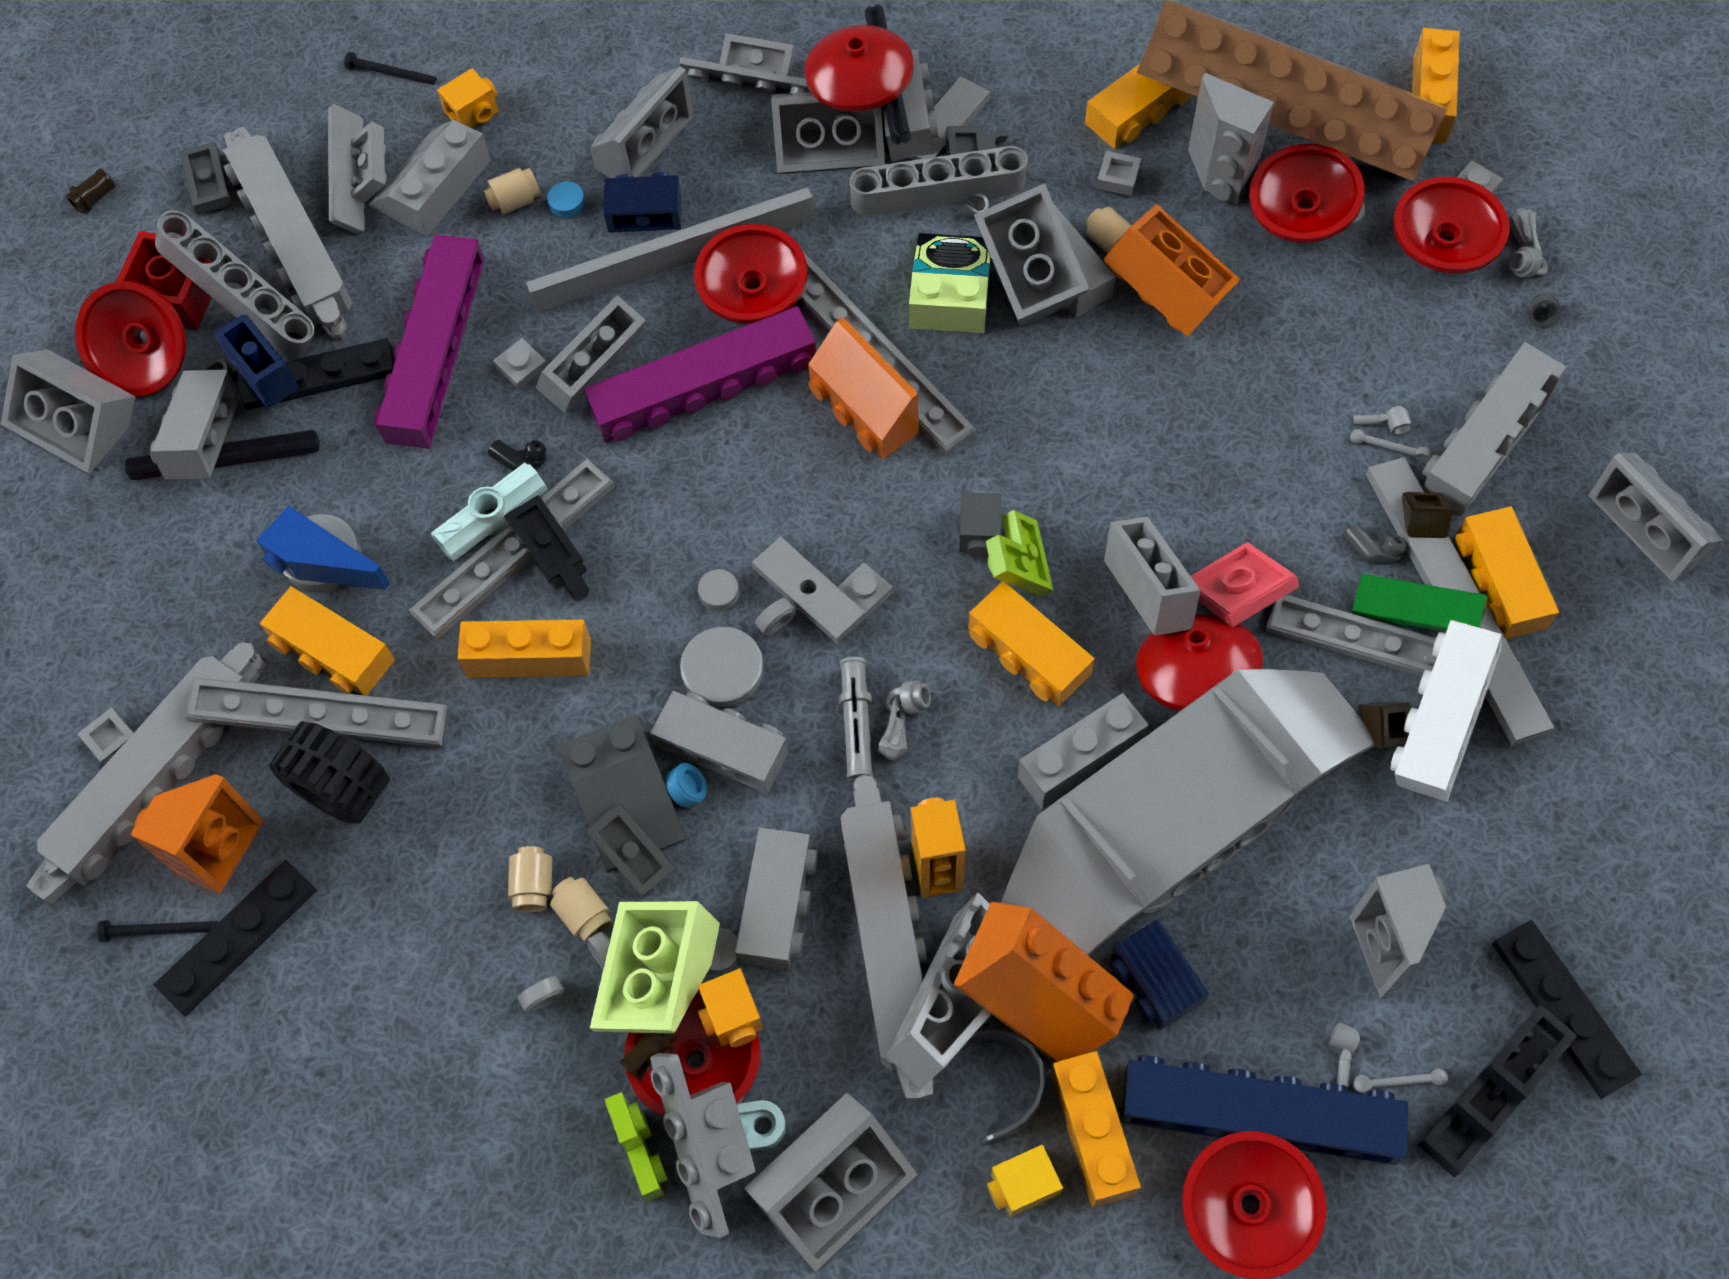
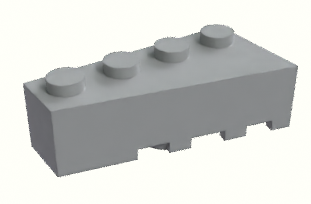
M1524 342L1502 374H1496L1490 382L1483 400H1476L1464 418L1466 421L1461 429L1456 426L1443 445L1446 450L1442 456L1434 454L1422 472L1427 477L1422 487L1423 491L1442 493L1450 508L1463 515L1544 409L1567 366Z
M978 892L955 914L887 1054V1057L919 1089L945 1068L991 1015L986 1009L953 985L990 905Z

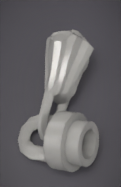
M1524 208L1517 209L1510 216L1509 225L1510 231L1520 248L1510 255L1509 268L1518 277L1531 278L1534 275L1543 276L1548 272V265L1542 257L1537 237L1536 212Z
M917 680L904 682L901 687L891 690L885 698V707L891 713L877 751L893 761L906 756L905 714L922 713L931 704L929 687ZM897 712H900V718L896 716Z

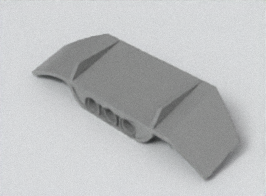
M1277 669L1237 670L1038 814L1020 853L1001 903L1034 909L1090 956L1100 945L1140 913H1153L1168 906L1261 836L1289 810L1299 794L1318 779L1352 758L1376 747V744L1364 721L1324 673Z

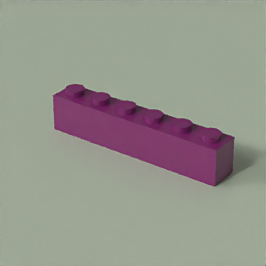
M434 234L430 249L427 248L423 257L424 270L421 279H417L414 285V303L412 309L408 310L405 314L402 342L399 341L396 344L394 353L395 365L392 374L389 373L385 380V398L382 406H378L375 412V427L379 429L387 444L426 449L431 447L485 261L478 239Z
M796 306L583 389L604 442L606 443L611 440L623 441L642 428L662 426L673 416L684 412H698L709 402L720 398H734L743 389L753 385L764 386L773 382L777 376L789 371L800 372L807 369L809 362L817 352L816 341L799 307Z

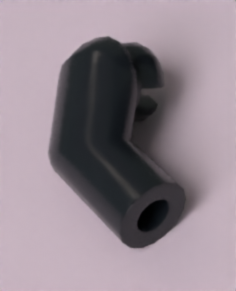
M496 440L491 444L488 455L511 471H514L523 463L530 464L536 469L545 463L547 449L542 442L532 440L531 443L528 442L525 449L516 451L501 440Z

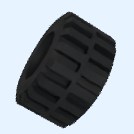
M304 721L298 723L269 764L274 776L293 793L328 815L354 824H361L390 781V777L382 765L362 748L322 725Z

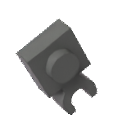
M947 126L945 130L947 155L998 148L995 142H1005L1009 136L1008 131L996 130L990 136H984L983 126Z

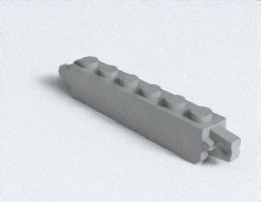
M244 127L224 134L227 148L223 149L230 164L223 167L233 186L241 184L243 189L237 191V194L246 212L254 209L256 215L251 216L250 219L259 237L268 236L269 241L263 243L273 264L281 261L283 267L277 269V272L287 290L295 288L297 294L291 296L294 305L305 315L308 314L314 326L322 324L330 340H343V338L349 335V327L342 314L349 311L353 302L267 138L259 135L252 137Z
M243 641L240 644L237 643L234 649L230 650L221 661L213 656L201 658L37 840V852L44 856L45 859L26 885L33 893L52 905L75 883L78 882L85 886L90 880L99 877L105 871L108 859L120 846L128 844L133 839L130 834L134 829L135 820L141 810L148 807L155 795L169 791L178 780L186 778L194 769L195 760L206 748L214 746L221 739L226 725L188 721L185 717L192 678L201 677L254 683L259 678V674L263 673L266 663L262 660V656L256 652L252 643H244Z
M863 774L857 779L855 778L853 783L855 807L847 808L840 817L881 1064L889 1071L897 1072L906 1102H915L933 1098V1078L919 1089L887 1057V1054L923 982L920 965L927 964V955L923 937L915 938L912 923L919 922L920 918L916 896L907 897L905 881L912 880L908 854L900 856L897 841L905 839L901 814L892 815L890 801L881 802L876 779H873V776Z

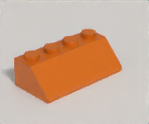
M997 902L990 903L953 984L1054 1063L1091 1053L1116 1037L1134 997L1130 990L1034 909Z

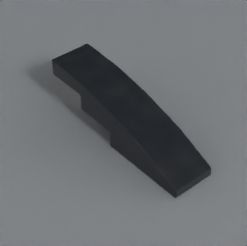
M1540 1004L1419 1142L1418 1146L1455 1178L1464 1170L1486 1141L1499 1130L1517 1106L1529 1096L1577 1035Z

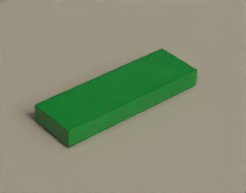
M1361 574L1352 613L1373 620L1446 633L1451 620L1481 628L1488 599L1487 595Z

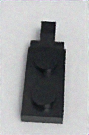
M539 495L504 515L507 524L547 582L551 583L556 591L564 586L571 597L577 602L588 596L590 589L581 577L582 574L587 572L583 564V558Z

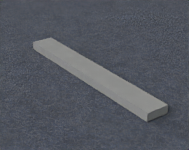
M808 187L528 281L526 284L536 313L696 259L703 247L714 236L734 226L764 224L782 230L814 219L813 198Z
M804 253L808 277L804 292L798 300L804 309L828 334L836 321L844 317L918 393L919 429L945 456L976 435V429Z
M1402 457L1369 467L1366 477L1398 536L1405 541L1406 551L1424 584L1480 594L1448 535L1445 538L1408 536L1405 528L1402 494L1405 492L1424 491L1406 458ZM1486 605L1481 629L1502 634ZM1502 634V650L1485 697L1511 746L1549 735L1553 731L1554 726Z

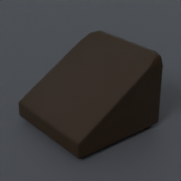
M1405 492L1402 494L1405 528L1409 537H1447L1452 510L1442 493Z
M1377 702L1359 705L1360 714L1377 748L1406 744L1409 733L1404 732V728L1410 712L1409 702Z

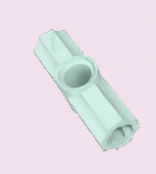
M523 463L493 487L487 486L475 490L468 499V505L431 532V536L449 559L455 561L488 535L494 536L499 534L508 526L504 515L535 496L544 494L548 491L546 484L530 464ZM496 509L494 512L484 515L486 511Z

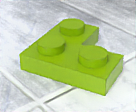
M1016 510L1001 516L1005 531L1003 536L998 534L986 541L989 555L987 562L993 577L1036 596H1044L1054 591L1037 520Z
M622 1092L604 1099L619 1143L626 1150L642 1196L647 1202L664 1196L665 1193L661 1183L668 1180V1176L659 1153L653 1156L650 1155L645 1139L653 1137L644 1111H641L637 1101L630 1104Z

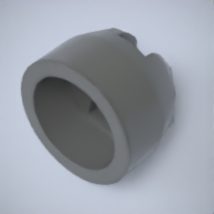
M1551 294L1537 295L1531 300L1528 307L1530 321L1535 326L1541 328L1556 324L1562 313L1559 301ZM1547 303V316H1539L1541 304Z

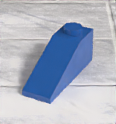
M289 505L256 540L265 554L262 560L278 574L286 571L299 580L385 590L390 585L378 564Z

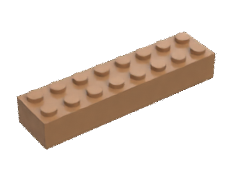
M1165 0L1137 71L1138 74L1197 97L1203 75L1205 73L1273 101L1274 105L1269 125L1322 146L1332 147L1345 155L1412 181L1415 180L1447 111L1446 107L1442 104L1174 0Z

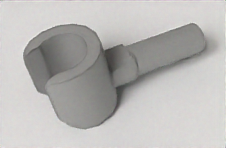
M1396 406L1389 409L1385 414L1353 415V425H1388L1391 435L1394 436L1409 433L1411 430L1409 426L1411 425V419L1404 407Z
M1338 1023L1334 1027L1329 1045L1342 1050L1339 1057L1337 1084L1348 1087L1350 1064L1359 1044L1360 1035L1355 1028L1343 1023Z

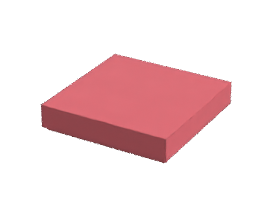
M1249 542L1191 575L1200 589L1198 602L1231 627L1236 626L1299 588L1298 578L1294 573Z

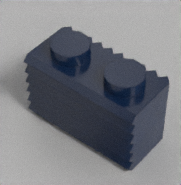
M657 172L652 176L634 177L630 174H620L615 178L604 179L603 210L609 233L681 229V188L678 175Z
M242 314L215 332L214 336L227 358L266 407H272L298 389V384L285 360L282 359L281 355L278 354L277 350L274 349L248 315Z
M1159 919L1114 945L1111 953L1113 961L1110 962V967L1121 984L1126 985L1129 983L1138 996L1135 999V1005L1147 1023L1154 1021L1158 1028L1162 1030L1201 1006L1209 996L1208 991Z

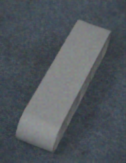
M1007 146L861 168L853 172L850 177L851 207L857 214L870 216L970 201L968 198L976 193L984 194L987 198L1015 194L1024 189L1026 185L1028 157L1021 148Z
M174 210L167 211L159 217L155 246L165 259L236 318L242 314L248 315L250 320L253 321L280 355L293 360L306 355L314 334V325L308 316L186 214ZM167 233H177L182 237L173 238L168 236ZM197 258H207L212 263H201ZM227 283H237L242 288L233 289ZM257 308H267L272 314H262ZM286 333H297L303 339H292Z

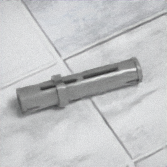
M847 657L840 661L842 694L839 695V706L843 708L846 777L847 781L854 783L855 778L857 779L863 774L873 776L868 707L872 704V696L867 692L866 660L862 657ZM854 686L856 687V690H855V692H856V703H857V711H856V712H855V705H854V690H853V687H854ZM856 727H858V735H859V751H860V752H859L858 754H857Z

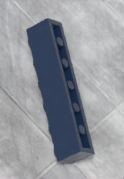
M1140 1055L1137 1057V1061L1129 1060L1125 1069L1120 1123L1222 1138L1237 1132L1257 1131L1280 1137L1301 1151L1397 1165L1406 1158L1408 1101L1394 1099V1094L1388 1091L1368 1090L1366 1095L1349 1093L1347 1086L1336 1083H1322L1320 1088L1303 1086L1301 1079L1290 1076H1276L1274 1081L1256 1079V1073L1243 1069H1230L1228 1074L1210 1072V1066L1196 1062H1185L1182 1067L1164 1065V1059L1149 1055Z

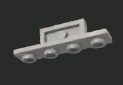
M725 33L719 63L680 57L679 65L686 69L688 77L694 80L707 82L709 76L722 78L721 82L723 84L738 88L742 87L743 82L756 84L757 90L775 94L777 88L789 90L790 93L810 92L805 78L791 76L796 51L794 45Z
M332 104L328 108L329 221L355 234H361L365 230L364 203L376 192H380L387 180L384 160L386 152L384 127L371 121L363 128V119L360 116L336 104Z
M666 1053L655 1054L650 1057L653 1067L651 1081L655 1091L661 1096L666 1113L663 1119L664 1127L668 1136L674 1141L678 1155L676 1162L677 1172L681 1181L686 1185L690 1197V1218L701 1234L722 1238L729 1234L717 1190L756 1172L731 1083L720 1082L690 1095L679 1056Z

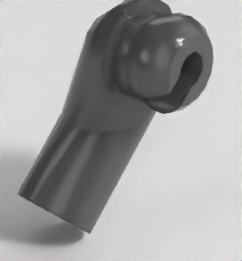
M1358 523L1353 524L1343 534L1346 541L1368 562L1392 564L1398 561L1406 550V543L1400 536L1393 534L1386 537L1385 540H1373Z

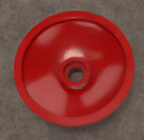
M853 25L838 29L821 39L808 54L804 72L807 86L817 100L834 109L856 112L881 107L901 95L912 79L914 62L910 47L896 33L873 25Z
M1311 143L1292 145L1273 153L1257 168L1250 184V206L1258 223L1272 235L1295 243L1320 242L1340 234L1357 218L1364 200V181L1356 164L1339 150ZM1307 205L1311 208L1303 209L1300 206Z
M1435 177L1415 184L1402 195L1393 216L1394 234L1405 253L1422 266L1450 274L1474 272L1491 264L1503 251L1510 229L1508 215L1498 198L1483 186L1458 177ZM1441 237L1447 238L1450 241L1443 240Z
M764 224L738 225L720 232L703 247L697 257L694 268L695 286L703 304L718 317L740 324H752L791 309L802 296L808 277L806 258L799 244L784 231ZM751 286H757V287H758V288H756V289H748V288H750Z
M133 281L109 283L93 291L79 310L75 325V339L80 358L89 372L135 397L156 393L167 387L177 377L186 354L185 331L173 305L157 290ZM142 330L146 333V342L141 338Z
M1195 614L1193 628L1190 630L1156 636L1151 632L1139 648L1136 668L1140 684L1151 698L1166 707L1181 711L1235 671L1263 669V654L1256 637L1240 623L1231 627L1217 615Z
M698 989L675 1033H672L677 1038L672 1044L674 1050L672 1052L667 1050L665 1053L677 1054L679 1056L690 1095L720 1082H729L738 1105L752 1088L759 1071L761 1045L758 1032H756L757 1037L747 1044L731 1047L729 1043L721 1047L717 1034L708 1037L698 1011L706 1008ZM628 1033L624 1057L645 1033ZM696 1053L703 1055L704 1062L700 1067L692 1068L688 1065L691 1055ZM653 1067L643 1077L644 1079L641 1082L626 1069L629 1083L640 1101L652 1112L664 1118L666 1113L661 1096L655 1091L651 1081Z
M1257 1131L1237 1132L1226 1135L1209 1144L1192 1163L1186 1175L1182 1191L1183 1217L1190 1237L1196 1247L1214 1265L1239 1277L1269 1279L1294 1270L1313 1253L1325 1227L1326 1197L1316 1169L1297 1147L1272 1134ZM1246 1195H1252L1258 1201V1208L1252 1214L1246 1213L1242 1208V1199Z

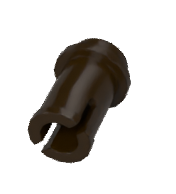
M99 168L77 187L70 186L69 193L65 196L68 202L78 212L82 213L86 209L91 211L93 208L92 204L116 186L110 176Z
M645 1033L619 1063L641 1082L644 1079L643 1077L652 1068L650 1057L658 1053H665L667 1050L672 1052L674 1050L672 1044L677 1038L672 1033Z

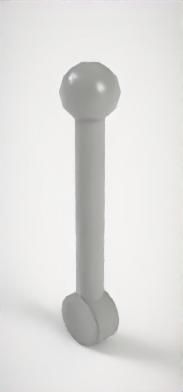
M1360 429L1353 430L1350 434V440L1354 444L1368 443L1412 455L1416 459L1429 462L1433 454L1432 450L1427 447L1412 448L1365 435L1364 431Z
M1436 1068L1430 1074L1369 1079L1365 1075H1359L1353 1081V1088L1359 1094H1366V1091L1373 1088L1423 1083L1444 1086L1448 1081V1074L1443 1069Z

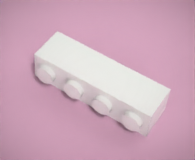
M1453 620L1450 621L1446 633H1438L1432 651V656L1437 657L1432 671H1424L1419 685L1418 693L1423 695L1418 709L1411 708L1405 723L1404 732L1409 733L1405 747L1397 746L1391 761L1390 770L1395 771V779L1398 786L1448 802L1502 650V634Z

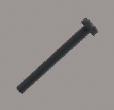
M348 52L344 59V66L348 70H353L355 66L432 85L437 80L436 76L357 58L354 52Z
M104 920L98 924L97 936L100 942H109L110 936L209 932L218 924V921L111 926L109 920Z

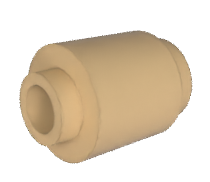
M518 168L487 181L489 188L483 190L491 210L499 209L501 215L534 203V198L541 196L539 186L530 168L523 171Z
M1098 208L1088 217L1085 234L1101 250L1108 254L1132 225L1113 208Z
M541 847L518 848L517 854L509 857L508 899L512 901V909L514 911L547 910V901L552 899V856L544 854V849Z
M569 877L553 889L552 895L554 897L550 902V906L575 938L581 937L587 943L586 940L598 932H604L613 923V920L608 915L610 912L609 908L585 878L574 880L573 877Z

